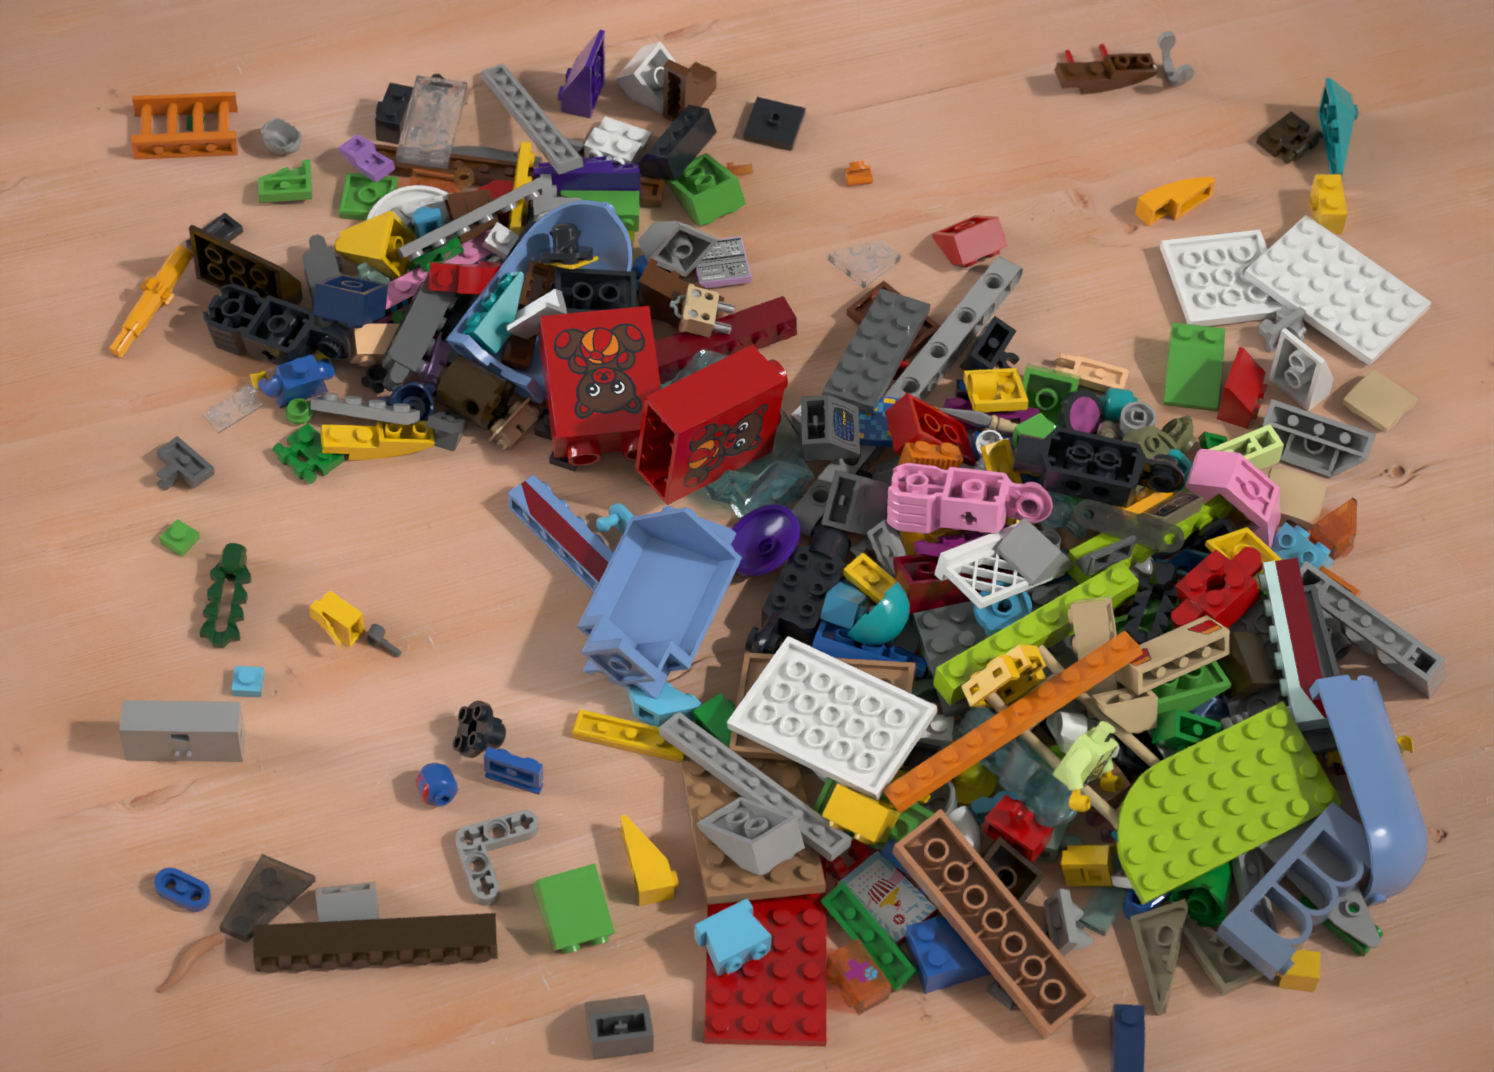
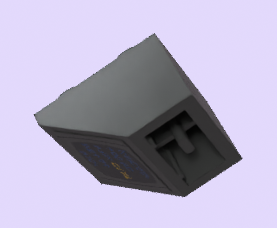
M830 395L801 397L802 448L805 461L860 457L859 408Z

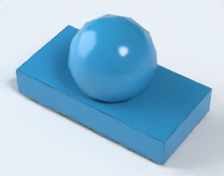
M420 207L415 210L412 216L416 239L443 226L439 208ZM431 244L422 248V251L432 248Z

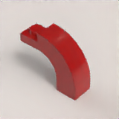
M478 261V264L430 262L428 289L462 294H481L504 262Z

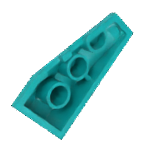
M1326 78L1317 114L1323 134L1330 174H1341L1342 179L1353 123L1358 117L1357 104H1353L1351 93L1333 79Z

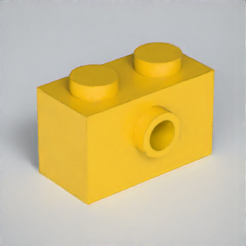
M1341 174L1315 175L1310 193V210L1313 211L1314 221L1333 234L1343 233L1348 215Z

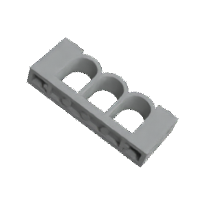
M1306 561L1300 568L1303 586L1315 584L1326 625L1335 624L1342 634L1360 650L1377 658L1387 669L1406 680L1409 685L1430 699L1447 677L1445 659Z

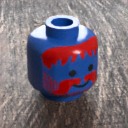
M440 763L427 764L416 777L417 789L422 800L427 805L445 806L457 794V782L447 765Z

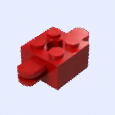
M1245 547L1229 560L1215 549L1175 585L1180 605L1171 613L1174 628L1177 629L1207 615L1228 629L1260 600L1257 581L1254 579L1263 569L1260 552L1253 547Z

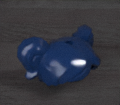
M409 382L398 386L391 393L390 397H384L380 400L386 401L388 406L408 404L410 409L415 408L420 411L419 421H428L429 415L434 414L433 397L437 394V383L429 382L422 384L419 382Z

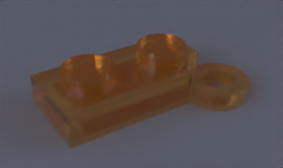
M468 167L458 168L454 174L413 168L409 186L423 185L435 187L447 193H461L462 188L473 184L474 173ZM462 174L469 176L465 181L459 179Z

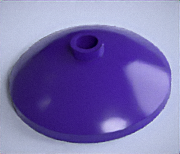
M782 505L762 506L747 513L733 526L732 530L736 535L731 545L734 551L742 557L735 573L746 577L763 575L781 566L791 556L799 540L800 524L790 509Z

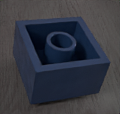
M341 273L316 283L313 315L322 317V320L334 323L341 321L346 322L348 327L362 328L363 325L373 323L375 320L385 316L388 284Z

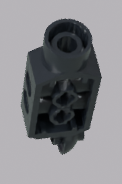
M1058 426L1045 438L1021 433L1012 471L1038 477L1041 486L1046 491L1127 508L1133 503L1137 485L1147 487L1159 493H1171L1178 491L1185 484L1184 474L1172 456L1160 454L1156 455L1153 459H1148L1140 444Z
M820 526L816 529L807 546L795 547L762 608L761 627H753L746 641L745 650L751 653L775 654L781 642H784L787 636L812 647L822 621L820 616L827 592L842 579L846 580V577L843 575V569L847 564L844 560L851 548V541L845 533L831 526Z

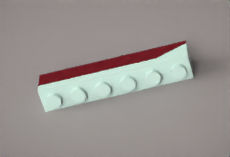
M1298 557L1263 563V573L1258 574L1261 591L1266 590L1268 599L1264 600V610L1266 617L1271 616L1273 626H1269L1271 643H1277L1278 652L1274 653L1276 669H1282L1284 679L1279 680L1282 697L1287 696L1289 706L1286 707L1301 732L1328 728L1330 724L1322 700H1312L1309 691L1317 679H1322Z

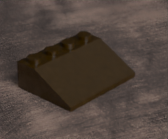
M192 224L189 227L197 279L218 289L228 284H237L258 292L260 297L264 299L270 295L295 305H299L303 300L301 282L283 267Z

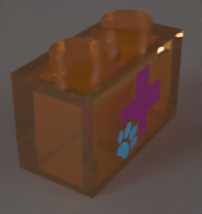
M859 939L828 955L827 968L825 969L827 977L833 985H838L842 991L841 994L844 1002L849 1008L853 1007L858 1015L889 999L891 984Z

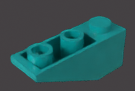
M521 271L504 274L497 283L499 286L494 293H490L482 301L483 307L481 310L473 314L466 322L467 328L462 334L469 335L488 354H496L512 334L507 332L506 326L515 321L524 274Z

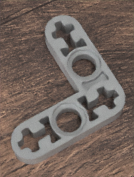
M528 810L514 812L465 826L456 833V850L473 899L477 904L490 906L499 898V885L488 851L534 838L538 832V818L533 812ZM526 821V824L529 825V828L524 829V827L521 826V822ZM510 824H512V830L514 829L513 834H510ZM494 828H501L504 830L505 835L495 839L489 836V832ZM480 833H484V841H485V842H482V838L480 837ZM469 837L473 844L468 845L464 842V838ZM482 861L485 864L483 870L475 872L469 868L471 862ZM484 879L487 889L490 890L489 895L481 892L480 881Z

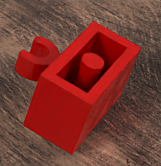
M1006 794L985 817L982 833L993 840L999 837L1003 838L1033 863L1051 842L1054 826L1045 817L1037 816L1027 809L1023 802L1013 799Z

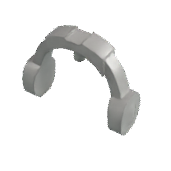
M1167 31L1159 35L1157 44L1162 50V69L1169 84L1172 87H1176L1191 80L1194 76V70L1190 64L1180 66L1175 72L1172 59H1170V50L1175 45L1176 37L1172 31Z

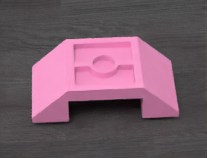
M1208 449L1197 451L1185 487L1191 493L1203 496L1204 503L1220 493L1228 502L1232 503L1251 520L1249 529L1271 549L1281 519L1280 487L1240 453Z

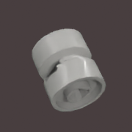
M1143 402L1127 404L1121 412L1118 440H1123L1129 431L1148 425L1155 426L1156 413L1153 408Z

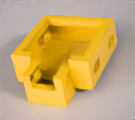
M1019 644L1007 654L999 655L991 660L984 670L972 674L970 680L961 687L970 707L993 708L985 699L993 692H996L1004 703L1010 706L1046 680L1042 670L1046 665L1037 646ZM1033 672L1031 675H1029L1031 676V678L1029 679L1027 675ZM1011 688L1012 692L1006 696L1004 691Z

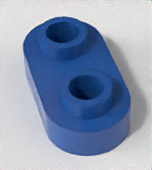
M165 868L159 871L155 877L154 883L157 894L188 911H202L211 902L209 886L176 868ZM169 884L175 885V887L172 889L166 888V886ZM195 896L201 897V899L197 901L191 900Z

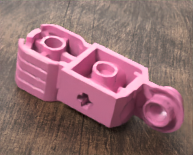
M905 463L893 468L892 486L888 487L887 523L899 531L925 534L936 531L941 527L953 530L963 529L981 533H997L1005 526L1006 517L1016 518L1019 521L1026 518L1030 523L1046 520L1052 512L1053 503L1051 496L1040 484L1036 482L1012 483L1006 473L949 467V470H944L936 466Z

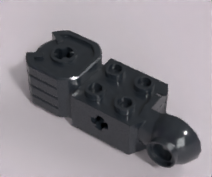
M228 284L220 287L221 296L216 294L208 307L209 314L207 311L202 313L215 346L238 356L249 354L276 365L314 355L316 350L332 359L349 360L352 356V344L350 341L352 334L345 326L334 322L328 327H322L319 325L316 315H313L312 310L270 295L266 299L261 298L258 292L237 284Z

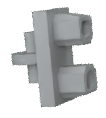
M1284 306L1276 314V321L1278 323L1275 324L1269 319L1261 322L1258 334L1266 340L1265 349L1269 352L1277 349L1280 334L1284 328L1304 343L1303 334L1306 333V328L1303 323V316L1306 314V310L1299 307L1293 311Z

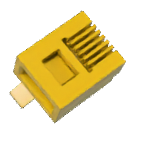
M330 590L319 601L316 600L309 606L310 617L326 630L328 636L331 637L340 650H342V643L340 641L351 647L365 633L363 613Z
M1117 844L1068 845L1067 851L1062 853L1061 862L1066 886H1112L1111 876L1113 875L1114 865L1111 853L1118 852Z

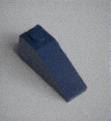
M1114 1004L1109 1020L1111 1072H1144V1005Z

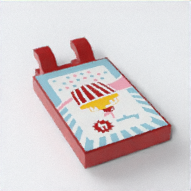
M853 839L848 855L855 862L847 868L844 860L837 856L831 862L828 860L830 866L827 867L826 871L838 880L834 888L842 881L847 883L897 945L900 946L905 940L907 926L932 919L938 914L939 910L927 896L919 892L920 890L897 867L880 856L881 851L879 849L871 854L865 843Z

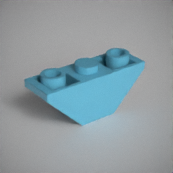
M665 682L657 700L646 696V693L637 686L632 685L631 689L626 688L634 717L656 727H660L678 712L693 722V710L702 705V702L698 701L695 696L688 693L684 694L668 682Z

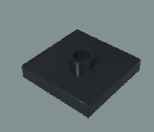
M757 97L743 133V140L792 151L805 117L806 108Z

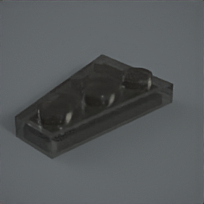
M262 854L219 926L220 932L247 943L253 938V925L269 924L316 881L315 875Z

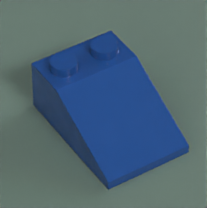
M945 917L932 918L906 927L904 944L912 963L920 971L917 975L925 994L991 974Z

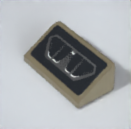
M1181 491L1143 512L1141 516L1159 533H1162L1201 511L1204 497Z

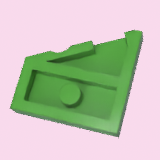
M310 159L302 161V166L290 171L288 167H285L276 173L258 178L260 203L312 199Z

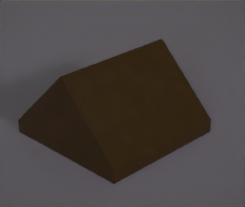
M1232 632L1229 634V655L1216 660L1231 683V687L1222 692L1225 703L1228 704L1280 686L1279 678L1261 634L1249 632Z

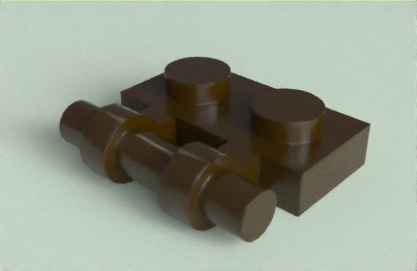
M1291 111L1257 137L1256 144L1273 157L1283 153V162L1289 164L1292 161L1299 160L1306 150L1316 147L1318 141L1323 138V134L1320 130L1308 133L1310 125Z

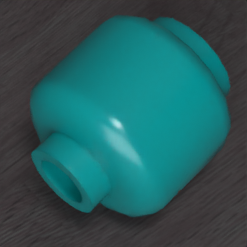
M1114 387L1107 389L1105 396L1100 395L1099 397L1104 409V420L1114 423H1120L1121 412L1127 404L1138 402V398L1134 397L1132 390Z

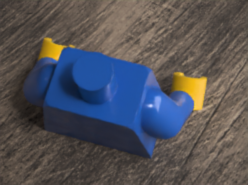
M320 352L276 367L274 375L270 380L267 379L265 370L259 373H250L253 389L259 388L268 397L276 398L279 408H283L293 399L302 398L307 400L322 395L323 392H328L324 380L333 378L335 371L331 358Z

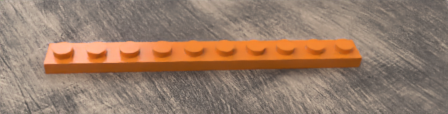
M1123 631L883 789L885 798L898 813L903 812L1142 655L1141 647L1126 631Z

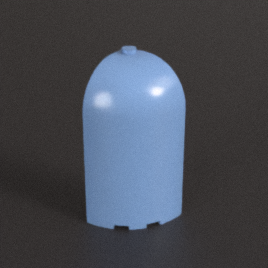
M578 200L557 207L539 219L524 235L446 341L461 356L476 361L479 365L515 384V394L526 399L530 397L531 401L542 403L546 397L538 335L527 372L501 363L506 342L496 354H488L469 335L462 334L467 328L466 322L473 314L481 310L483 307L482 301L487 295L494 293L499 286L497 284L499 279L504 274L521 271L525 279L530 260L539 262V251L553 247V237L549 232L552 231L553 226L560 223L577 225L578 230H581V235L578 238L579 246L592 247L593 256H598L597 261L581 266L580 269L631 271L632 245L624 224L615 214V208L604 201Z
M1349 675L1317 679L1309 691L1312 700H1322L1368 839L1371 874L1368 887L1362 893V897L1365 903H1369L1370 906H1376L1386 902V898L1393 897L1404 891L1419 875L1427 856V828L1377 682H1373L1372 677L1364 675L1357 677L1358 680H1351Z

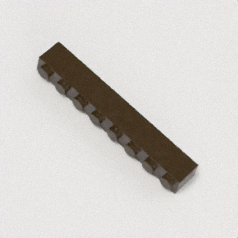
M496 913L253 925V959L255 970L264 973H275L278 970L304 972L314 968L336 970L339 967L363 969L372 965L396 967L400 964L411 963L423 966L430 962H445L447 964H456L460 961L469 960L487 962L491 959H498Z

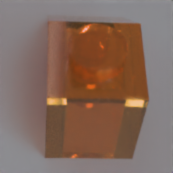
M1354 497L1313 525L1309 541L1314 545L1319 541L1331 551L1328 556L1333 560L1340 556H1347L1354 548L1353 542L1357 532V500Z

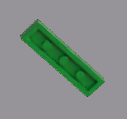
M842 881L821 900L823 905L894 991L898 992L920 972L846 882Z

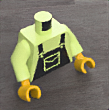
M1101 721L1097 727L1079 736L1053 773L1057 779L1068 786L1069 790H1072L1069 807L1074 811L1084 812L1089 810L1090 796L1080 795V790L1101 776L1100 787L1104 791L1116 793V788L1121 789L1123 786L1122 777L1112 775L1111 772L1114 769L1111 758L1118 748V744L1111 738L1115 733V729L1107 722Z

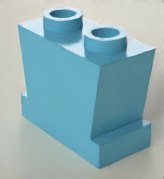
M748 899L695 924L694 939L700 948L706 946L718 976L726 972H735L743 963L751 959L758 960L764 957L771 947V935L753 916V907Z

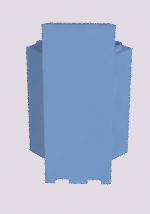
M665 506L661 512L631 517L577 626L588 636L581 652L588 658L582 672L590 675L600 672L608 675L609 682L627 689H631L632 685L637 686L646 693V696L657 700L670 671L690 668L742 559L731 545L736 533L731 528L698 517L693 510L687 507L676 509L671 506Z

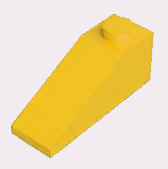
M621 815L620 831L639 906L674 900V888L679 887L676 870H670L668 859L627 815Z

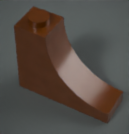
M669 59L664 65L663 117L673 122L688 104L702 107L716 90L717 72L697 62H694L690 68H687Z

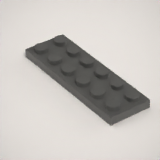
M880 289L822 390V395H830L857 406L859 411L873 415L928 316L930 304Z

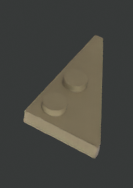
M1184 899L1130 917L1155 1011L1159 1016L1166 1014L1188 910L1187 902Z

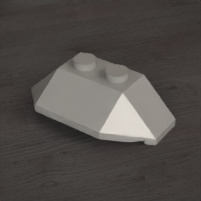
M1271 399L1263 422V427L1271 424L1284 444L1280 457L1281 461L1331 478L1366 461L1376 434L1273 399Z

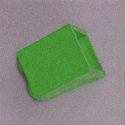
M595 863L541 878L532 884L554 952L562 950L564 955L581 950L579 944L591 941V945L596 946L609 942L608 936L614 934L615 930Z

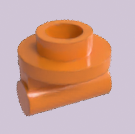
M864 161L850 162V168H845L847 187L873 183L870 165H865Z

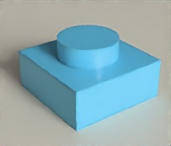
M235 666L232 696L261 697L264 667Z

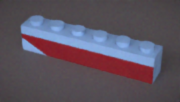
M535 475L508 492L509 509L595 592L614 553L606 546L602 537L599 534H594L587 527L583 518L580 516L576 517L570 511L567 503L563 499H558L552 493L549 485L544 481L541 482Z

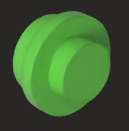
M296 398L289 402L285 414L291 423L304 424L312 418L313 410H310V404L305 399Z

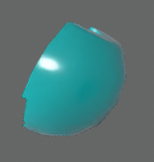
M899 582L895 583L885 592L886 596L868 615L866 613L859 615L861 618L849 631V637L859 643L874 646L887 643L900 635L909 618L910 604L906 592Z

